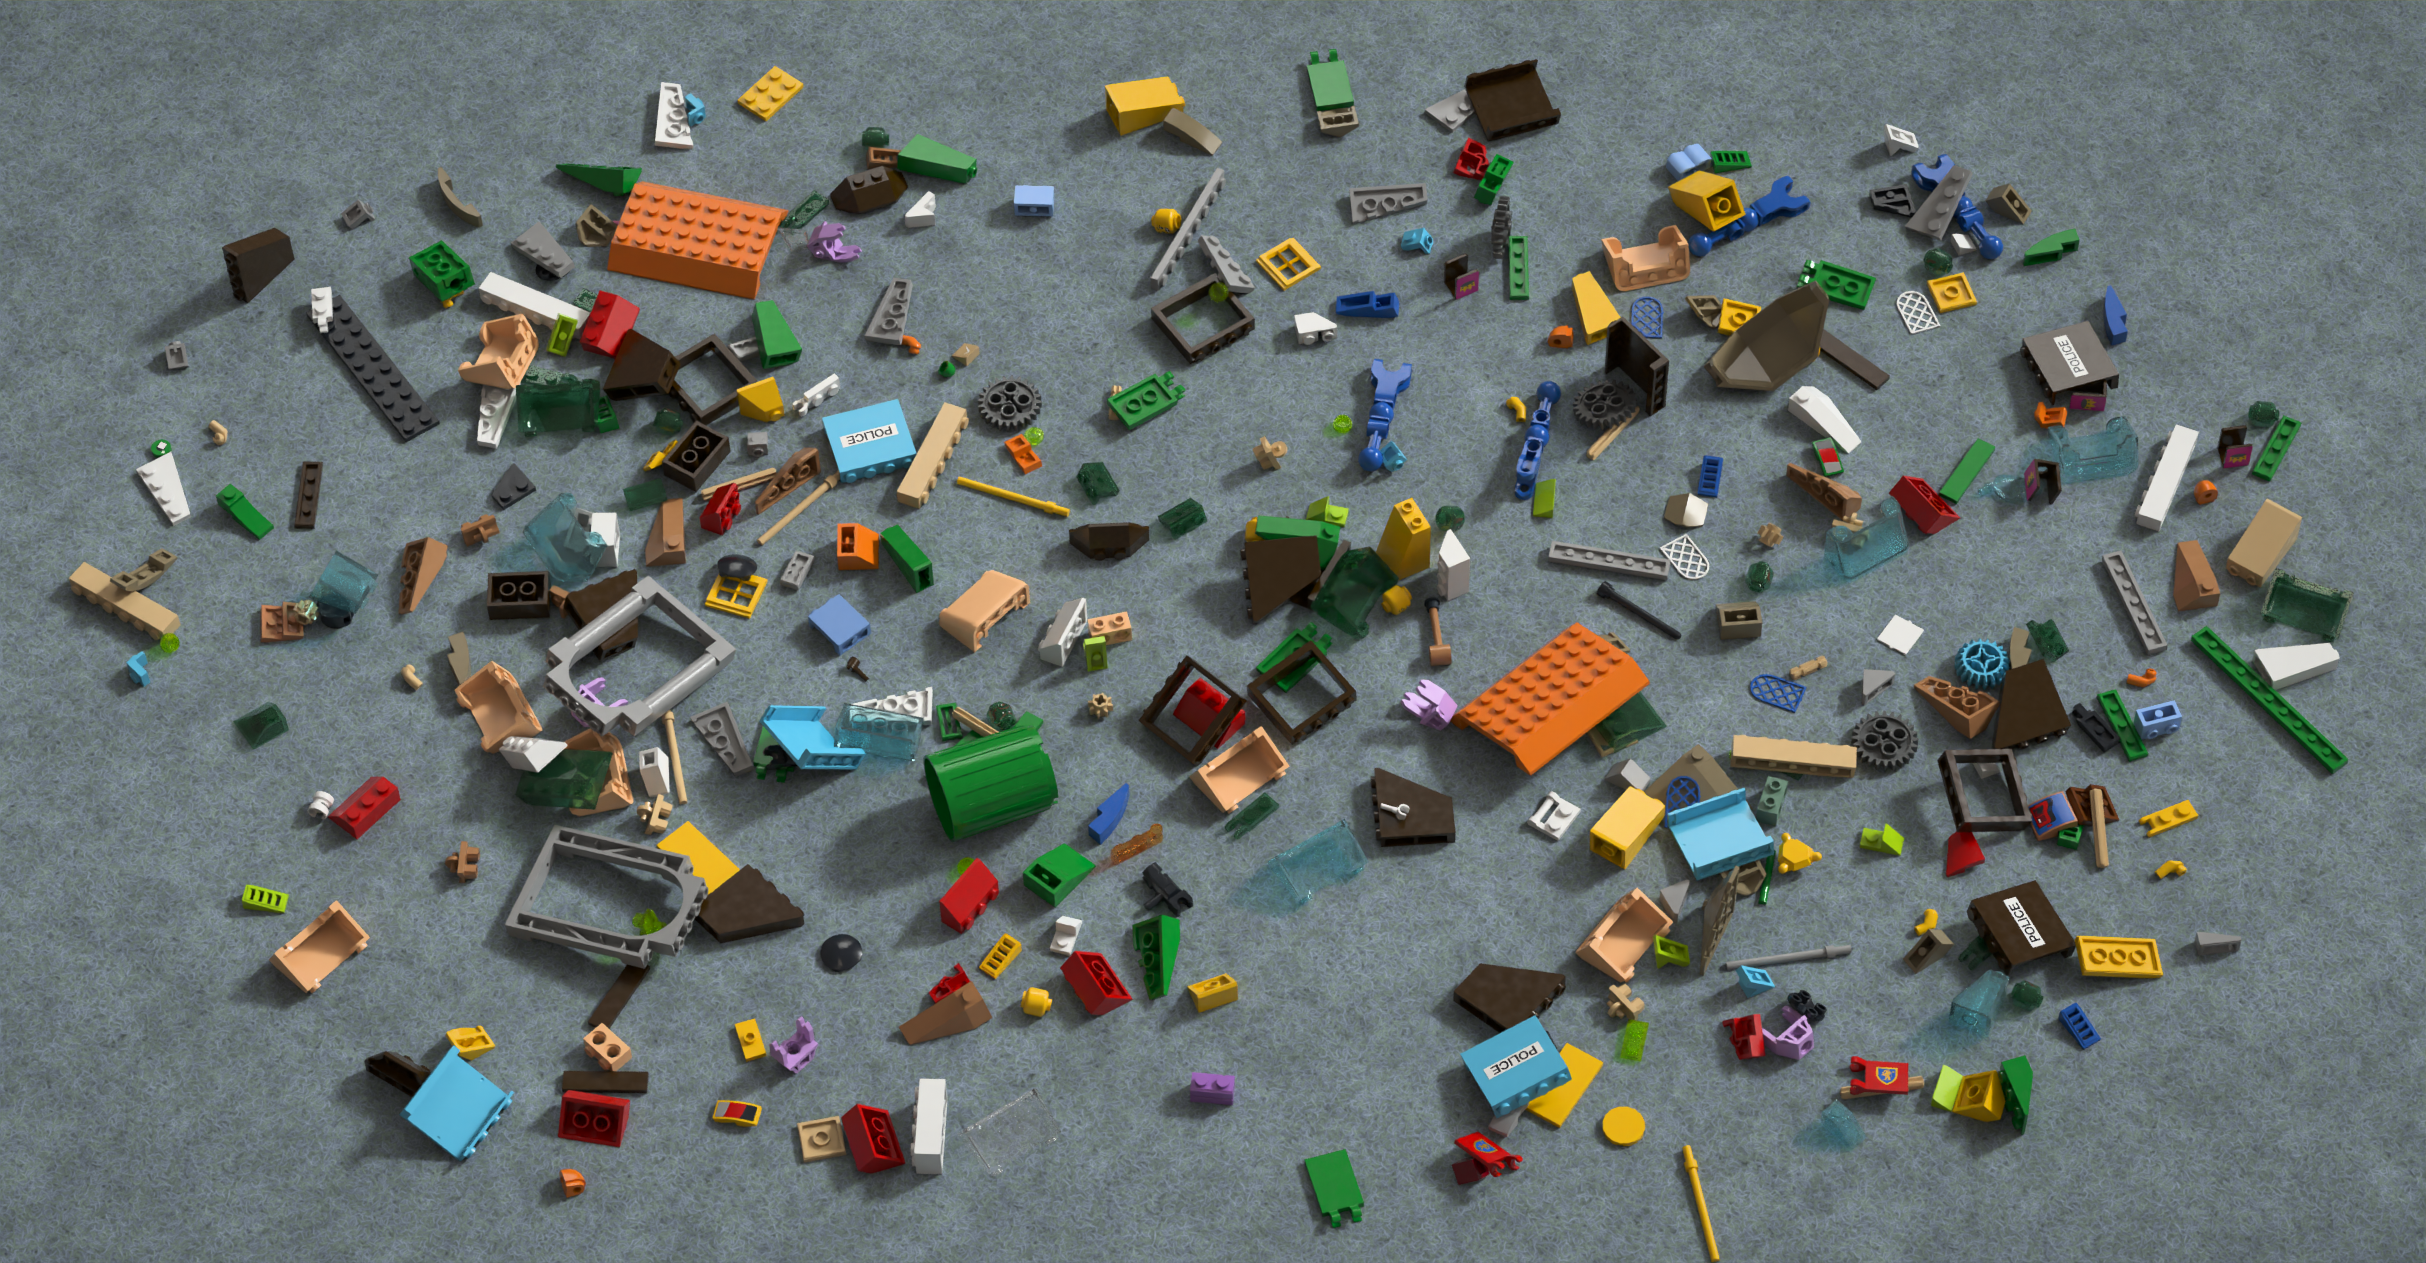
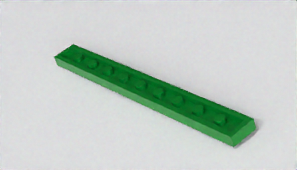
M2205 626L2192 635L2191 641L2331 774H2334L2348 763V758L2209 627Z

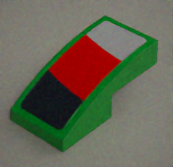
M1831 437L1812 442L1816 459L1820 463L1824 477L1844 472L1839 454Z

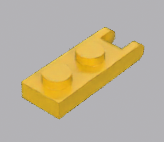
M2189 800L2142 817L2138 822L2140 825L2149 823L2152 830L2147 832L2149 838L2198 819V814Z

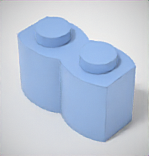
M1699 144L1688 145L1683 151L1672 153L1668 157L1666 168L1677 181H1680L1699 170L1704 171L1710 168L1711 158Z

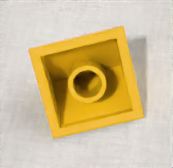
M1227 973L1187 986L1198 1013L1238 1000L1237 982Z

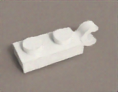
M331 287L311 289L313 322L318 323L320 333H327V322L333 321Z
M834 373L805 392L802 399L793 403V409L802 408L799 410V415L804 416L807 414L808 408L819 406L828 396L836 395L840 389L839 377Z

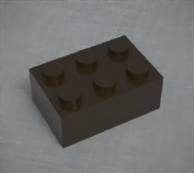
M696 421L663 459L664 475L697 492L731 452L729 437Z
M549 571L488 573L487 610L489 619L550 618L551 597L549 590L551 589Z

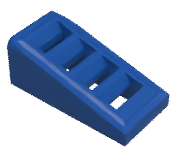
M1704 455L1697 495L1717 498L1723 458ZM1703 486L1715 487V488H1714V489H1708V488H1703Z
M2077 1003L2060 1011L2058 1020L2083 1050L2101 1040ZM2080 1021V1023L2076 1024L2075 1026L2073 1025V1023ZM2084 1027L2086 1028V1030H2084V1031L2078 1033V1031L2081 1030L2082 1028H2084ZM2088 1034H2091V1035H2092L2091 1037H2089V1038L2086 1039V1040H2083V1039H2082L2083 1037L2087 1036Z

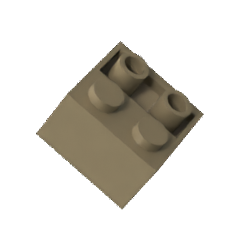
M1756 601L1715 605L1721 640L1761 637L1762 617L1760 606Z

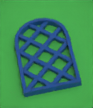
M1647 296L1637 299L1633 303L1631 310V325L1641 332L1645 338H1662L1664 313L1662 304L1654 297ZM1642 300L1645 304L1640 307L1637 302ZM1655 301L1658 305L1653 307L1650 303ZM1647 305L1652 308L1649 312L1643 309ZM1640 310L1645 313L1641 318L1636 314ZM1653 311L1659 314L1655 318L1650 315ZM1635 316L1636 318H1638V320H1636L1633 323V318ZM1646 316L1652 319L1648 323L1642 320ZM1661 317V324L1656 320ZM1639 321L1645 324L1641 328L1635 325ZM1652 322H1655V323L1658 324L1659 326H1657L1655 329H1653V328H1652L1651 326H1649V325H1650ZM1648 327L1652 331L1646 334L1642 330Z
M1762 674L1755 677L1750 686L1751 693L1756 699L1794 713L1802 701L1807 688L1770 674ZM1764 677L1766 682L1759 684L1757 679ZM1767 677H1771V678H1774V679L1768 681ZM1777 681L1779 687L1772 688L1770 683ZM1780 681L1786 682L1788 684L1781 685ZM1768 684L1770 690L1763 691L1761 686ZM1793 685L1800 687L1801 689L1795 690ZM1791 686L1793 691L1786 693L1784 687ZM1759 687L1761 693L1755 694L1753 689ZM1781 689L1783 695L1777 696L1774 691ZM1802 691V694L1799 698L1797 692ZM1772 692L1774 698L1767 699L1765 694ZM1794 693L1797 699L1790 701L1788 695ZM1786 697L1788 702L1781 704L1779 698ZM1797 702L1796 707L1794 709L1792 703Z
M1679 776L1669 784L1666 793L1664 828H1669L1667 814L1674 807L1680 809L1678 806L1680 802L1684 801L1688 806L1696 802L1700 803L1699 785L1691 777ZM1679 780L1682 785L1676 789L1673 783ZM1689 781L1696 785L1692 790L1686 785ZM1670 787H1672L1674 792L1669 795ZM1682 787L1689 791L1685 796H1682L1679 792ZM1696 789L1698 790V797L1693 793ZM1675 793L1681 797L1676 803L1671 799ZM1690 794L1696 799L1691 804L1685 799ZM1668 800H1670L1671 803L1673 804V806L1670 807L1669 809H1668Z

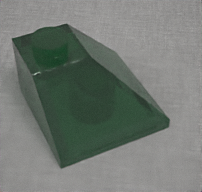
M267 702L233 721L253 750L289 731L285 716L277 705L271 702Z

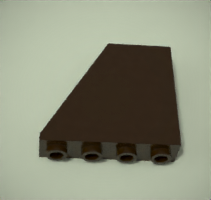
M276 228L222 247L233 296L238 301L243 300L246 303H249L295 259L290 237Z
M628 329L602 390L613 401L668 394L681 363L669 350L635 330Z
M1317 535L1245 542L1244 548L1240 549L1241 560H1245L1246 568H1243V579L1248 582V588H1245L1246 600H1250L1247 615L1248 620L1252 619L1253 625L1268 617L1321 577Z
M636 569L623 571L615 577L605 578L602 582L590 584L584 589L572 591L566 596L563 607L578 630L589 624L631 592V588L637 584ZM638 616L592 650L600 662L635 647L638 638Z
M2044 659L2007 670L2001 679L1998 699L2000 705L1996 712L1991 749L2018 748V750L2029 747V743L2036 741L2037 744L2047 741L2050 736L2055 735L2058 738L2067 734L2066 731L2071 727V723Z
M1374 768V776H1370L1371 789L1375 788L1376 792L1372 793L1373 806H1377V811H1374V822L1379 823V828H1376V841L1380 840L1381 847L1455 843L1456 831L1451 797L1383 769ZM1382 803L1397 808L1401 804L1409 806L1410 810L1409 813H1405L1407 816L1404 820H1399L1395 813L1380 807Z
M749 864L710 893L706 899H703L700 905V912L694 918L720 944L798 928L804 925L803 911L798 906H793L784 893L780 894L771 881L767 882L757 868L753 869Z
M1480 963L1454 990L1453 1001L1497 1032L1502 1033L1534 1015L1539 1019L1540 1013L1551 1007L1556 995L1561 996L1566 989V976L1558 973Z

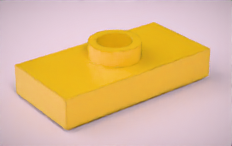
M751 1019L735 1024L746 1062L766 1057V1051L756 1020Z

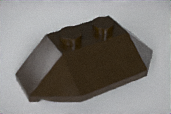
M880 166L847 176L830 193V197L836 210L862 214L897 203L907 190L908 185L902 172Z
M1130 522L1087 524L1076 529H1070L1069 541L1072 546L1090 559L1098 561L1106 558L1123 560L1126 557H1131L1149 541V526H1141Z
M384 1051L368 1057L364 1061L368 1072L411 1097L414 1096L431 1073L427 1067L419 1066L410 1057L402 1056L397 1052Z

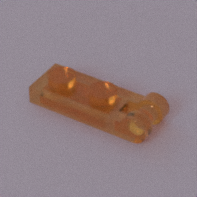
M1155 823L1150 827L1149 831L1141 835H1135L1131 840L1118 844L1111 849V860L1116 866L1161 843L1163 840L1162 826Z

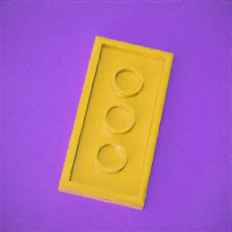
M689 821L657 844V849L689 856L694 866L692 875L704 878L708 887V895L740 870Z
M2076 936L2074 939L2083 976L2161 978L2163 976L2155 939Z
M1568 1043L1565 1044L1559 1054L1567 1065L1572 1080L1530 1101L1525 1109L1558 1128L1562 1126L1603 1066L1602 1061Z

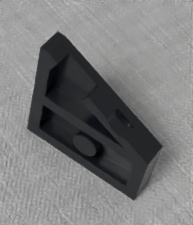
M1907 184L1869 191L1874 210L1913 217L1916 213Z
M513 463L492 493V498L505 510L536 491V487L518 466Z

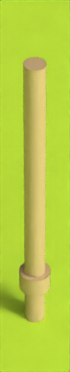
M839 470L824 479V483L758 538L757 542L763 546L829 488L835 487L838 484L837 481L840 480Z
M668 710L661 717L662 723L665 724L678 799L681 805L688 802L673 726L675 721L674 715L671 710Z

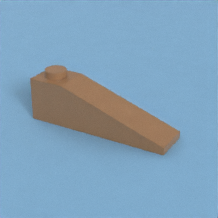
M803 448L799 452H795L787 460L755 501L756 513L758 515L821 473L818 449Z
M1792 463L1787 465L1786 476L1841 520H1843L1844 516L1851 517L1853 513L1861 509L1862 497L1848 486Z
M683 498L662 500L645 549L646 567L686 563Z
M430 537L406 543L401 563L402 568L406 567V573L401 576L400 583L405 584V588L400 593L399 614H407L415 610L446 560L447 545Z
M2198 541L2177 543L2173 596L2178 612L2218 606L2220 590Z
M1931 676L1914 685V688L1957 731L1970 739L1986 730L2000 705V701L1985 692L1979 691L1974 693L1965 686L1957 688L1951 686V682Z
M971 981L899 1026V1029L909 1045L975 1029L990 1020L992 1016L983 998Z

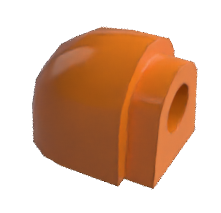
M1568 325L1558 326L1550 332L1548 336L1550 347L1567 349L1568 347H1573V328H1568Z
M2203 480L2197 483L2194 489V496L2199 505L2213 502L2217 499L2218 491L2212 482Z
M574 1169L559 1171L560 1181L566 1198L583 1193L586 1182L581 1173Z

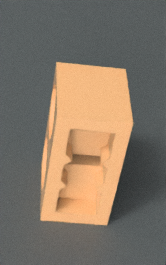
M1127 611L1087 619L1090 638L1104 636L1106 645L1132 640L1131 624Z
M603 1023L583 1038L584 1051L589 1057L597 1058L599 1065L605 1071L608 1069L610 1071H617L632 1058L630 1047Z

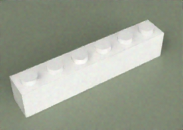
M492 272L489 273L479 287L480 298L484 303H492L501 310H509L516 315L523 314L535 324L546 325L551 330L558 313L577 319L578 323L572 339H581L591 312Z
M2179 425L2175 426L2173 432L2169 431L2166 439L2168 445L2162 447L2160 453L2162 459L2161 461L2157 460L2153 471L2156 473L2149 478L2147 484L2149 490H2144L2141 498L2143 504L2142 506L2138 505L2135 517H2138L2136 524L2160 531L2197 443L2198 431Z

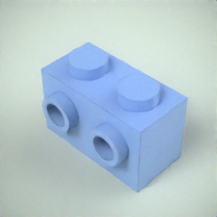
M1015 185V216H1053L1054 186Z
M2174 700L2136 710L2133 724L2141 740L2153 739L2158 735L2172 734L2178 731L2182 715Z

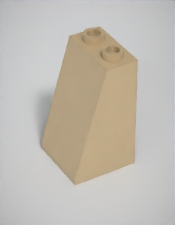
M2266 499L2228 557L2226 569L2230 574L2246 579L2250 585H2257L2261 588L2297 540L2302 517Z

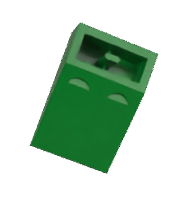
M1064 843L1035 859L1023 871L1024 886L1056 908L1086 878L1096 865Z
M2025 1055L2001 1062L2000 1071H1998L2006 1101L2005 1109L2007 1112L2013 1111L2015 1117H2012V1124L2015 1130L2021 1128V1135H2024L2033 1080V1071Z

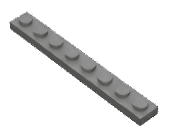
M1220 168L1215 170L1151 276L1152 289L1158 291L1161 285L1165 286L1169 272H1173L1176 267V260L1182 258L1185 245L1191 243L1194 230H1199L1202 217L1208 215L1210 204L1215 203L1219 189L1222 190L1226 184L1224 170Z

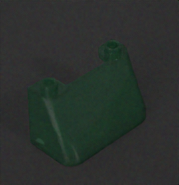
M582 379V382L575 381L574 383L527 387L525 384L516 385L518 432L525 433V437H534L539 432L582 429V432L594 431V428L598 427L600 381Z
M1370 546L1349 550L1339 558L1311 604V609L1318 616L1352 638L1363 639L1369 633V625L1367 622H1364L1379 596L1394 587L1399 578Z
M2275 568L2260 615L2264 617L2263 621L2272 624H2275V621L2321 635L2325 641L2334 642V640H2339L2354 599V592L2344 589V592L2340 591L2338 593L2336 588L2331 589L2302 580L2292 574L2289 578L2285 570Z

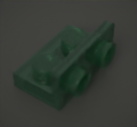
M1103 462L1083 463L1076 476L1092 505L1097 504L1100 497L1117 496L1120 491Z
M1192 498L1185 500L1158 516L1159 522L1170 529L1174 540L1207 522L1203 506Z
M2052 619L2044 624H2039L2034 620L2026 624L2042 656L2054 662L2069 652V648Z

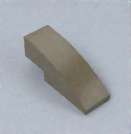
M1172 108L1163 120L1165 131L1180 137L1181 142L1212 156L1222 144V141L1205 126L1175 108Z
M2014 627L2009 646V670L2029 664L2032 650L2026 648L2030 631Z
M464 632L448 637L450 648L453 652L447 655L448 662L458 686L471 677V660Z

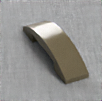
M442 167L438 168L440 190L448 207L465 222L476 227H482L483 223L480 213L471 203L464 206L451 191L453 190L451 178Z
M161 548L149 555V560L146 564L129 574L122 571L110 578V582L125 591L143 589L157 581L177 560V556Z

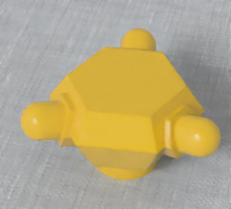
M1788 833L1781 835L1783 842L1779 845V873L1794 872L1821 860L1822 855L1819 852L1812 851V848L1798 839H1791Z

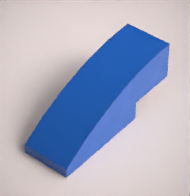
M2110 285L2107 286L2103 319L2107 337L2111 346L2126 342L2128 330L2125 327L2127 313Z
M1374 291L1337 296L1336 313L1351 317L1394 318L1399 315V300L1395 292L1376 295Z
M1127 783L1097 807V818L1088 825L1089 836L1100 845L1111 835L1124 815L1130 796Z

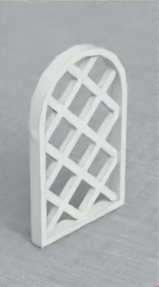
M1908 291L1898 297V311L1911 335L1940 327L1924 295L1919 292ZM1912 295H1919L1918 300L1911 298ZM1901 297H1904V298L1907 299V301H1906L1905 304L1902 303V302H1899V300L1901 299ZM1909 300L1916 302L1914 307L1907 305ZM1918 303L1925 305L1923 310L1916 308ZM1906 307L1913 309L1910 314L1904 312ZM1927 307L1929 308L1931 313L1925 311ZM1915 310L1922 312L1920 317L1913 315ZM1924 313L1930 315L1929 320L1922 318ZM1911 317L1918 319L1916 324L1909 322ZM1932 317L1935 319L1936 323L1931 322ZM1920 320L1927 322L1925 327L1918 325Z
M1687 534L1660 547V550L1671 560L1677 572L1683 577L1697 580L1703 578L1708 573L1709 562ZM1684 538L1683 543L1677 542V541H1679V540H1681V539ZM1686 539H1688L1692 545L1685 544ZM1673 544V545H1672V549H1667V548H1666V547H1668L1669 545ZM1675 544L1682 545L1681 551L1674 550ZM1684 547H1692L1691 553L1683 552ZM1694 548L1698 551L1699 554L1693 553ZM1665 551H1670V552H1671V553H1670V557H1669V555H1668ZM1673 552L1681 553L1680 558H1672ZM1683 554L1690 555L1689 561L1682 560ZM1692 556L1700 557L1699 563L1692 562ZM1702 558L1705 560L1706 564L1701 563ZM1673 560L1679 561L1678 566L1673 562ZM1681 562L1688 563L1687 569L1680 568ZM1690 565H1698L1697 571L1691 570ZM1700 566L1707 567L1705 572L1699 571ZM1694 572L1696 573V576L1690 577L1688 576V573Z

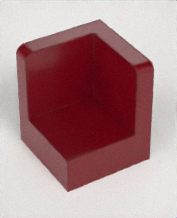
M1474 1157L1464 1158L1452 1164L1459 1185L1478 1181L1490 1174L1487 1166Z

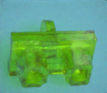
M648 908L644 914L636 913L632 920L634 927L640 928V936L657 932L667 926L665 922L658 920L652 909Z

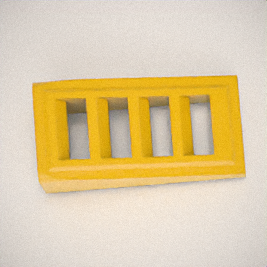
M1005 933L979 966V969L996 979L1022 951L1021 943ZM1002 950L1003 952H1005L1007 956L1000 953V951ZM996 957V958H998L999 960H1001L1002 962L1000 963V962H998L997 960H995L994 958ZM989 963L993 964L994 966L997 967V969H996V970L993 969V968L990 967L988 964H989Z

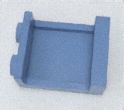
M840 594L830 598L823 606L813 610L808 616L809 627L811 629L817 628L834 645L835 652L839 656L871 634L870 623Z

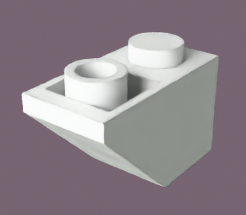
M1314 312L1294 315V327L1299 344L1310 345L1318 341L1319 331H1321L1323 341L1328 342L1337 338V325Z
M658 747L640 751V772L649 797H657L658 794H669L668 757Z

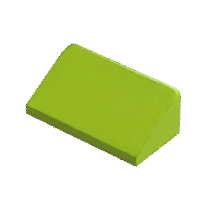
M558 313L546 350L566 357L578 320Z
M1556 479L1536 483L1533 517L1553 518Z
M1943 1065L1932 1097L1931 1106L1952 1112L1963 1076L1950 1067Z

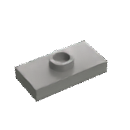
M756 337L727 346L740 362L760 356Z
M796 550L780 579V585L799 591L815 560L814 556Z

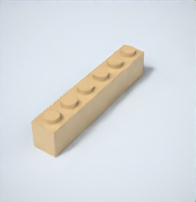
M944 402L897 490L898 502L920 509L923 503H927L929 490L935 488L937 475L943 473L946 458H951L954 443H959L961 430L967 428L969 418H967L966 409Z
M83 562L69 577L71 590L75 594L86 596L92 604L98 603L102 605L106 612L116 613L124 622L130 621L139 631L145 630L149 632L150 636L155 640L161 639L166 642L181 625L177 614L136 591H125L110 582L112 577L86 562Z
M1734 735L1731 745L1730 767L1854 778L1857 747Z

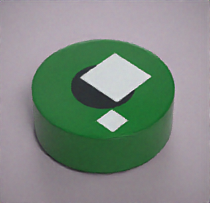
M164 439L155 441L151 446L152 454L156 458L172 451L170 443Z

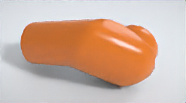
M903 335L901 345L910 346L909 353L918 355L921 344L914 337Z
M2147 669L2146 673L2142 676L2129 674L2126 684L2146 687L2155 682L2157 673L2154 669Z

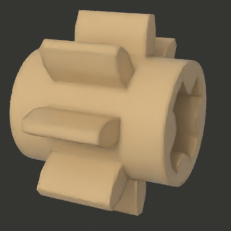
M1768 523L1767 526L1761 525L1757 532L1761 536L1759 541L1770 547H1773L1774 543L1779 545L1784 537L1780 534L1782 529L1772 523Z
M301 600L299 604L296 603L293 612L296 613L294 617L300 624H312L319 616V613L316 612L318 607L311 600Z
M1104 693L1093 694V701H1088L1090 715L1095 714L1097 719L1102 716L1108 717V711H1113L1111 697L1107 698Z

